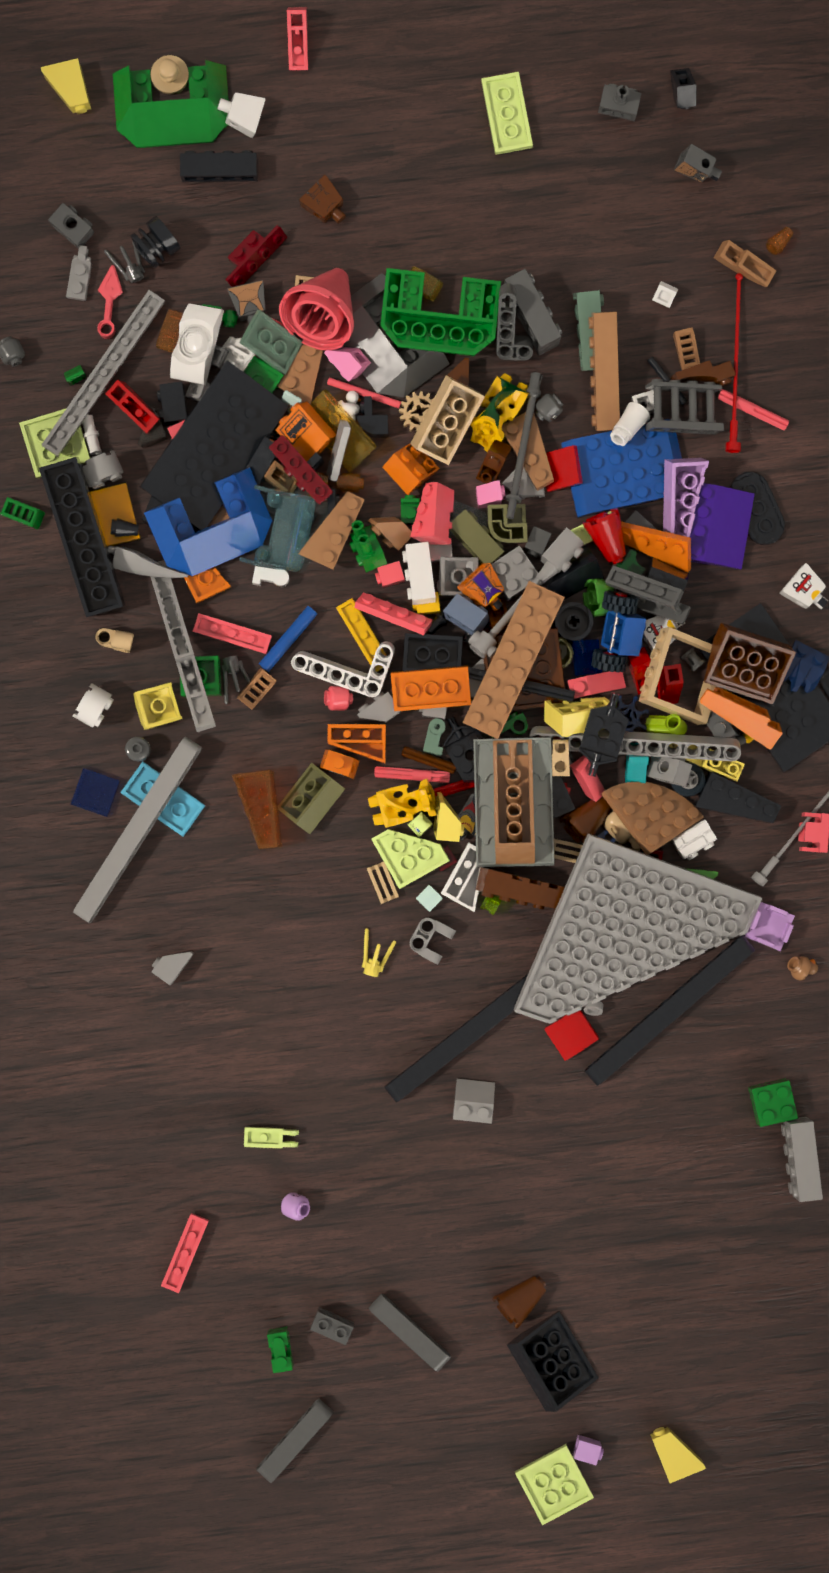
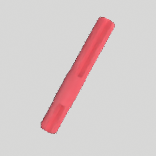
M722 389L718 399L733 406V393ZM737 396V409L779 429L785 430L787 428L789 420Z
M378 766L375 767L374 771L376 778L413 781L428 779L429 782L449 783L450 773L444 771Z

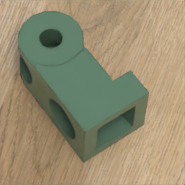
M435 718L430 721L423 748L424 753L442 756L443 747H438L440 736L445 731L443 720Z

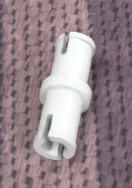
M87 415L82 422L85 431L84 439L87 440L90 455H97L102 453L98 440L99 432L96 431L93 415Z

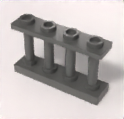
M653 379L645 385L646 390H653L654 418L645 424V431L714 435L724 431V423H717L714 415V393L722 390V385H716V382L698 384V381L681 383L680 380L663 382V379ZM661 390L671 391L672 419L670 421L664 420L662 417ZM679 391L689 392V420L681 421V418H679ZM696 392L706 393L707 420L705 422H699V419H697Z
M614 565L605 581L607 586L618 589V592L621 591L638 596L637 609L682 625L690 613V606L679 603L684 594L682 589Z

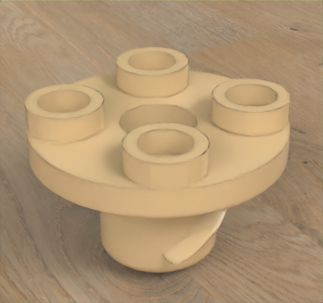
M173 55L163 56L153 64L151 79L154 87L160 92L179 94L188 83L189 72L187 65L179 57Z

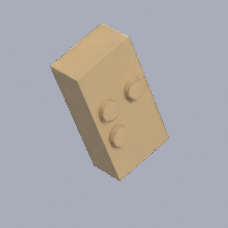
M446 375L410 444L415 449L449 465L485 396Z

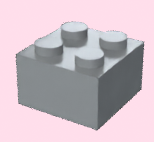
M520 545L491 564L504 587L502 593L507 601L523 592L528 582H534L538 574Z

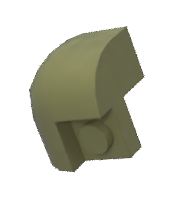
M507 504L487 505L489 532L496 540L504 543L528 542L525 504H516L514 519L506 518Z

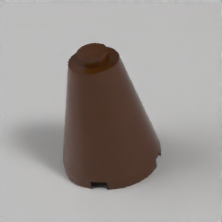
M603 796L597 802L591 799L562 816L560 823L564 821L565 826L563 828L577 843L582 841L584 843L588 833L596 835L612 808Z
M532 1276L495 1295L492 1300L493 1302L498 1301V1310L510 1324L514 1322V1328L517 1329L546 1292L544 1287L547 1285L541 1277L536 1278Z

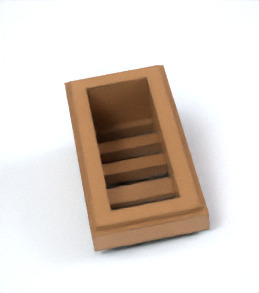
M693 327L675 331L673 338L681 370L700 364ZM689 336L688 339L680 340V337ZM689 343L691 344V346L682 348L681 346ZM693 352V354L683 356V353ZM685 360H695V362L685 364Z
M260 668L238 695L237 699L252 710L277 680ZM261 676L268 681L267 684L260 680ZM257 682L264 688L260 690L254 684ZM251 688L259 693L257 697L249 691ZM248 694L254 701L250 702L244 696Z

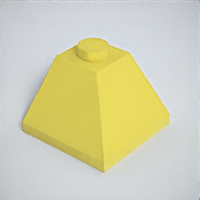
M437 792V816H434L433 825L436 840L459 842L460 836L464 834V824H461L459 816L443 794Z

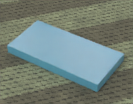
M142 761L120 793L140 806L160 773ZM178 786L158 820L184 837L206 805Z

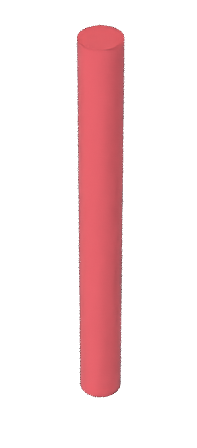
M330 377L328 379L327 385L348 392L356 391L358 395L363 397L372 396V400L398 409L400 408L401 401Z

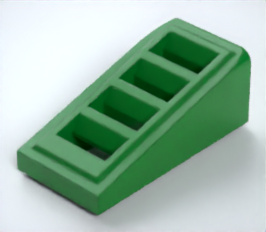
M7 497L0 515L38 530L45 512ZM13 504H15L13 512L10 515L9 513ZM20 507H22L19 516L16 517ZM27 510H29L26 520H24Z

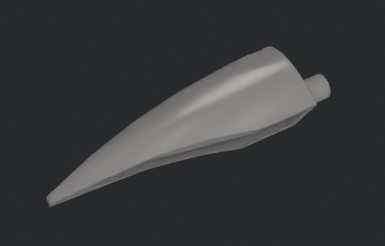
M110 545L108 547L109 553L114 554L113 567L115 569L151 577H188V574L164 566L139 551L124 546L114 547Z

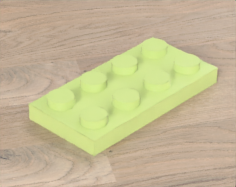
M519 72L482 78L481 83L495 155L533 148Z

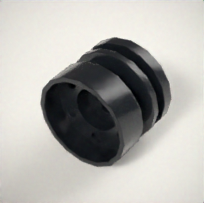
M154 216L146 223L149 230L148 233L139 228L138 232L142 238L140 239L135 233L131 234L130 237L142 258L154 268H157L159 264L155 257L163 263L165 259L161 252L165 251L168 255L172 256L181 248L165 224L157 216Z

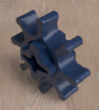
M619 696L618 709L625 708L626 710L621 711L624 715L630 711L628 714L630 721H628L627 726L632 727L625 731L633 732L636 727H640L644 731L647 730L646 725H642L639 718L642 714L649 713V710L637 711L635 709V702L638 700L637 696L633 697L630 705H625L621 700V696Z

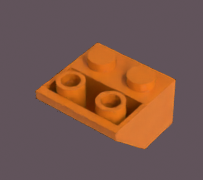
M410 443L395 452L382 467L407 495L417 490L440 469L427 454L415 449Z

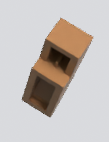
M730 240L723 241L714 256V259L734 272L741 273L743 277L764 287H768L776 273L774 268L749 250L741 249Z

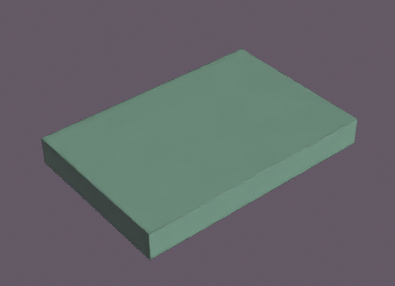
M261 310L256 311L239 342L283 375H286L303 344L300 339L295 335H291L287 329Z

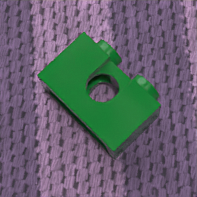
M288 1326L269 1329L267 1338L272 1353L273 1373L293 1370L294 1363Z

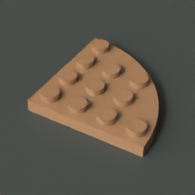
M622 783L605 790L601 794L646 855H650L704 818L701 812L693 807L694 805L673 790L653 783Z

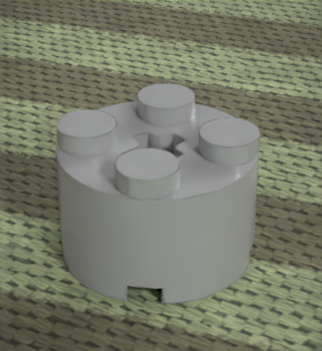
M114 450L110 451L111 455L102 453L85 461L87 464L85 466L81 463L88 487L96 490L104 487V482L108 480L115 482L123 478L121 474L124 471Z

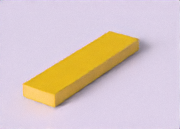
M351 598L336 607L371 665L380 643L361 611L354 608L355 601ZM381 648V653L387 656L383 648ZM381 665L375 666L376 672L384 669Z

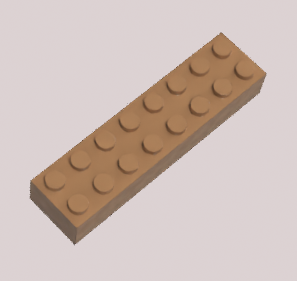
M528 582L464 718V724L496 739L500 737L565 597L536 583Z

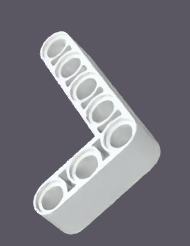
M382 642L376 650L368 674L305 651L296 653L291 660V664L299 672L369 697H376L383 688L395 653V647L391 642ZM381 648H389L391 652L390 655H383L381 653ZM297 657H303L306 664L299 665ZM315 664H322L324 671L318 672L315 669ZM381 665L384 668V672L377 673L375 666ZM333 670H339L342 677H334ZM351 677H358L360 684H353L350 680ZM369 683H375L378 686V690H370Z

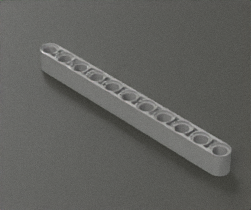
M535 726L532 728L529 738H534L533 736L540 735L542 738L551 737V750H553V737L558 736L561 739H568L569 751L580 752L579 748L584 733L562 737L551 727ZM599 730L598 735L601 739H607L610 733L608 730ZM625 731L619 754L736 761L741 755L740 742L735 738ZM577 737L581 739V741L574 742L572 738ZM637 741L639 745L632 746L630 742ZM655 742L658 746L651 747L649 744ZM674 743L677 744L678 747L670 748L669 745ZM696 745L697 748L692 750L689 749L688 746ZM715 746L717 749L710 751L708 747ZM730 747H734L737 750L734 752H729L727 749Z
M184 737L76 905L73 911L74 914L88 923L93 921L202 749L200 745L187 737Z

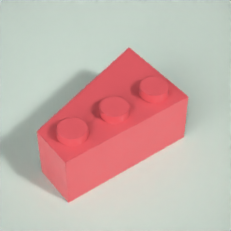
M438 482L425 483L410 537L420 542H428L429 545L451 544L449 529L452 528L450 513L453 512L454 490Z

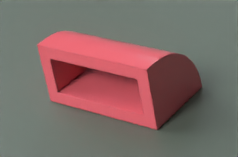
M582 756L572 763L570 768L585 796L597 802L602 797L601 794L605 789L597 773L596 777L592 776L594 769L591 776L588 775L591 763L585 756Z

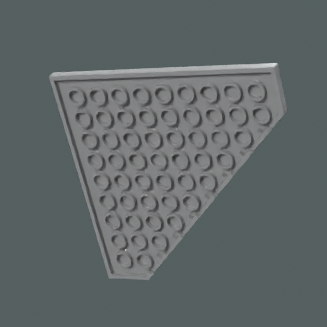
M588 833L513 1010L516 1013L551 1024L564 1015L568 1016L581 1010L590 1001L592 1004L601 1001L614 992L618 993L640 980L642 982L664 969L668 970L688 958L692 959L705 953L706 950L712 947L716 948L729 942V939L746 934L762 897Z

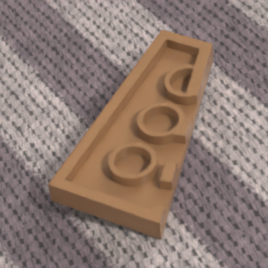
M526 412L514 418L513 421L502 425L504 437L508 444L512 446L516 457H518ZM533 413L523 469L536 490L539 491L553 483L554 479L535 414Z
M347 491L298 554L334 570L352 530L351 525L356 521L365 499Z

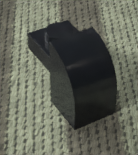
M364 396V402H360L361 414L365 415L357 416L359 428L369 437L388 438V415H372V396Z

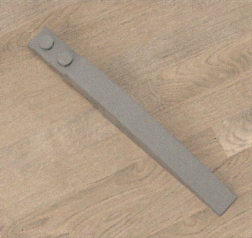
M164 560L158 562V563H160V564L166 566V563H165ZM151 577L196 731L200 732L216 727L171 578Z

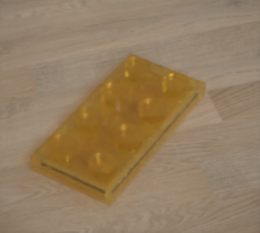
M325 389L310 405L336 434L340 419L346 420L350 425L351 430L342 465L350 473L377 446L329 391ZM335 439L327 446L331 452Z

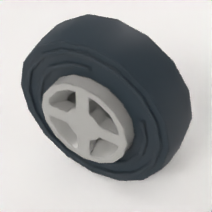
M689 763L692 765L686 787L671 784L674 791L681 796H695L704 787V772L693 763Z

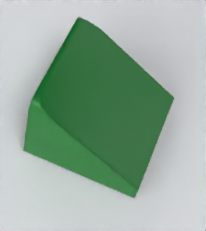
M81 365L64 373L69 385H73L87 377Z

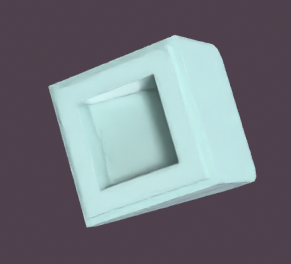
M287 390L284 391L281 401L289 406L287 411L291 413L290 409L298 402L301 404L302 399Z
M430 885L416 897L429 912L443 899Z

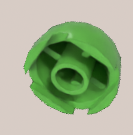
M589 579L584 586L588 588L587 592L583 593V603L591 611L593 617L604 616L608 612V610L602 608L604 592L608 590L614 591V588L607 586L604 579Z

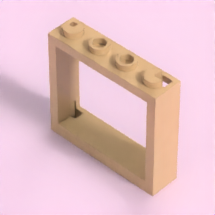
M671 627L662 628L659 635L656 636L657 642L650 655L651 662L645 672L646 678L644 685L640 689L642 692L639 702L669 714H677L680 718L697 725L707 724L711 710L700 703V698L707 688L713 691L717 686L703 681L694 712L656 698L654 695L671 638L708 653L711 652L712 644Z

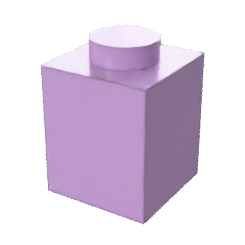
M578 1435L573 1450L574 1459L597 1465L598 1460L602 1459L604 1452L600 1441Z

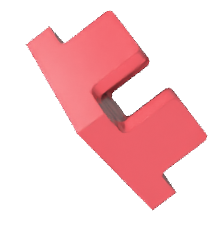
M803 812L802 817H814L815 821L805 823V827L798 834V841L813 843V848L799 847V851L827 853L829 814Z

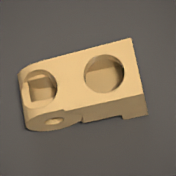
M568 739L553 740L552 776H570Z

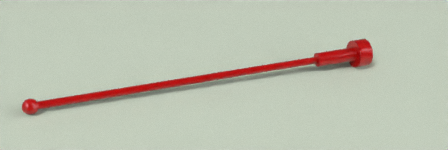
M737 273L735 276L737 280L734 371L736 375L734 376L730 441L725 445V451L728 453L741 452V443L737 442L738 421L736 420L741 280L743 279L741 273Z

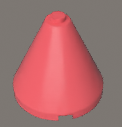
M334 268L292 287L285 293L279 305V314L287 331L291 335L295 333L303 339L301 343L318 350L341 348L350 339L354 330L349 277L343 269Z

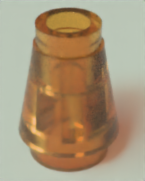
M785 227L770 237L766 243L767 250L773 255L782 253L793 236L792 230Z

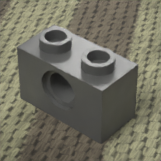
M62 203L48 221L53 228L79 249V245L84 246L94 234L93 225L85 217L81 219L74 207L71 205L67 207ZM71 222H77L75 228H68V225Z

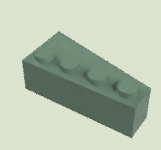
M600 290L573 293V300H577L574 311L576 320L579 321L576 329L578 340H580L578 347L581 371L593 370V368H590L589 361L590 356H593V348H589V337H592V329H589L588 318L592 317L591 313L601 312V306H604L603 294H600Z

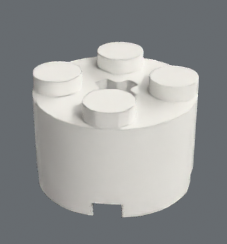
M91 683L89 687L92 690L86 691L76 709L79 713H74L73 717L93 728L100 725L104 718L102 715L103 710H108L114 699L111 698L112 694Z

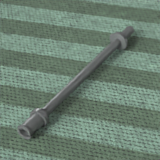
M537 372L531 373L529 388L526 389V392L529 393L513 484L511 494L505 497V500L509 502L506 516L508 519H514L516 504L522 501L518 493L535 402L541 396L540 386L543 375Z

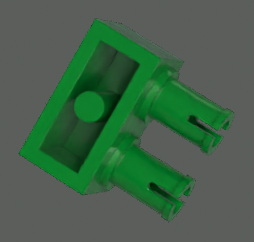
M354 521L351 525L354 532L350 533L352 541L349 544L353 553H358L355 557L359 567L363 566L365 571L369 572L387 564L374 531L370 529L372 526L369 525L364 528L362 521Z

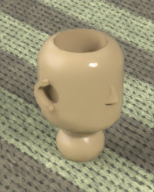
M612 811L603 823L604 828L618 843L625 844L629 841L635 851H640L641 847L616 813Z

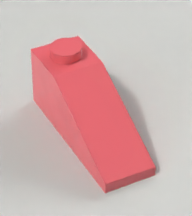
M288 7L289 70H308L307 7Z
M615 671L567 680L566 682L567 689L575 692L574 700L626 688L623 672L617 673Z

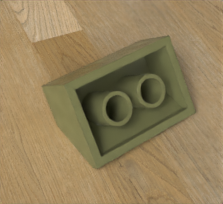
M311 763L277 806V809L307 833L311 834L345 788Z

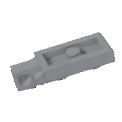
M79 245L78 256L74 255L72 259L66 294L68 299L86 301L92 268L87 246Z

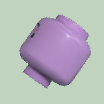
M289 1193L281 1202V1211L288 1218L301 1220L310 1211L309 1201L305 1196Z

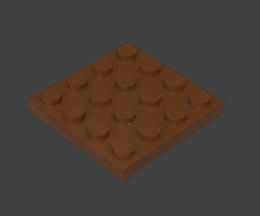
M558 627L550 628L526 680L565 689ZM497 634L494 638L497 642L496 648H498L504 634ZM489 656L483 658L485 671H487L493 656L491 658ZM521 691L512 710L545 707V700H551V704L563 703V700Z

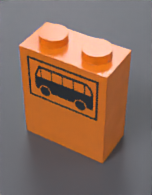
M306 401L301 404L299 402L290 409L292 412L279 421L280 425L276 431L280 436H285L300 455L308 461L315 453L320 455L336 438V433Z

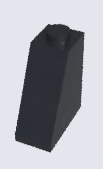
M276 430L263 438L246 467H250L257 485L265 481L264 475L273 461L278 462L279 460L269 449V446L280 437Z

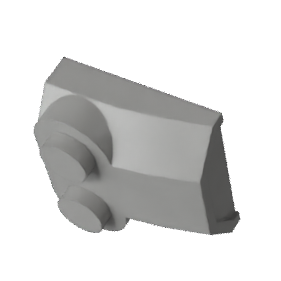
M440 556L439 580L437 582L439 595L455 596L458 593L464 596L457 586L478 568V557Z

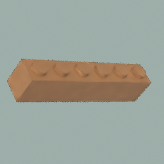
M617 312L591 313L592 317L588 318L589 329H592V337H589V348H593V356H590L589 360L590 368H593V376H590V386L594 388V395H591V407H594L595 415H591V423L597 431L613 430L620 420Z

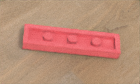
M363 592L355 602L354 608L421 635H425L432 625V619L376 598L371 594Z
M198 613L193 629L195 633L263 654H267L272 638L271 635Z
M193 1213L190 1214L161 1284L162 1287L177 1293L180 1292L209 1222L208 1219Z

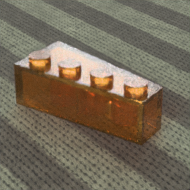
M266 770L233 774V781H235L238 789L237 792L242 800L244 811L249 819L258 848L282 847L274 771Z

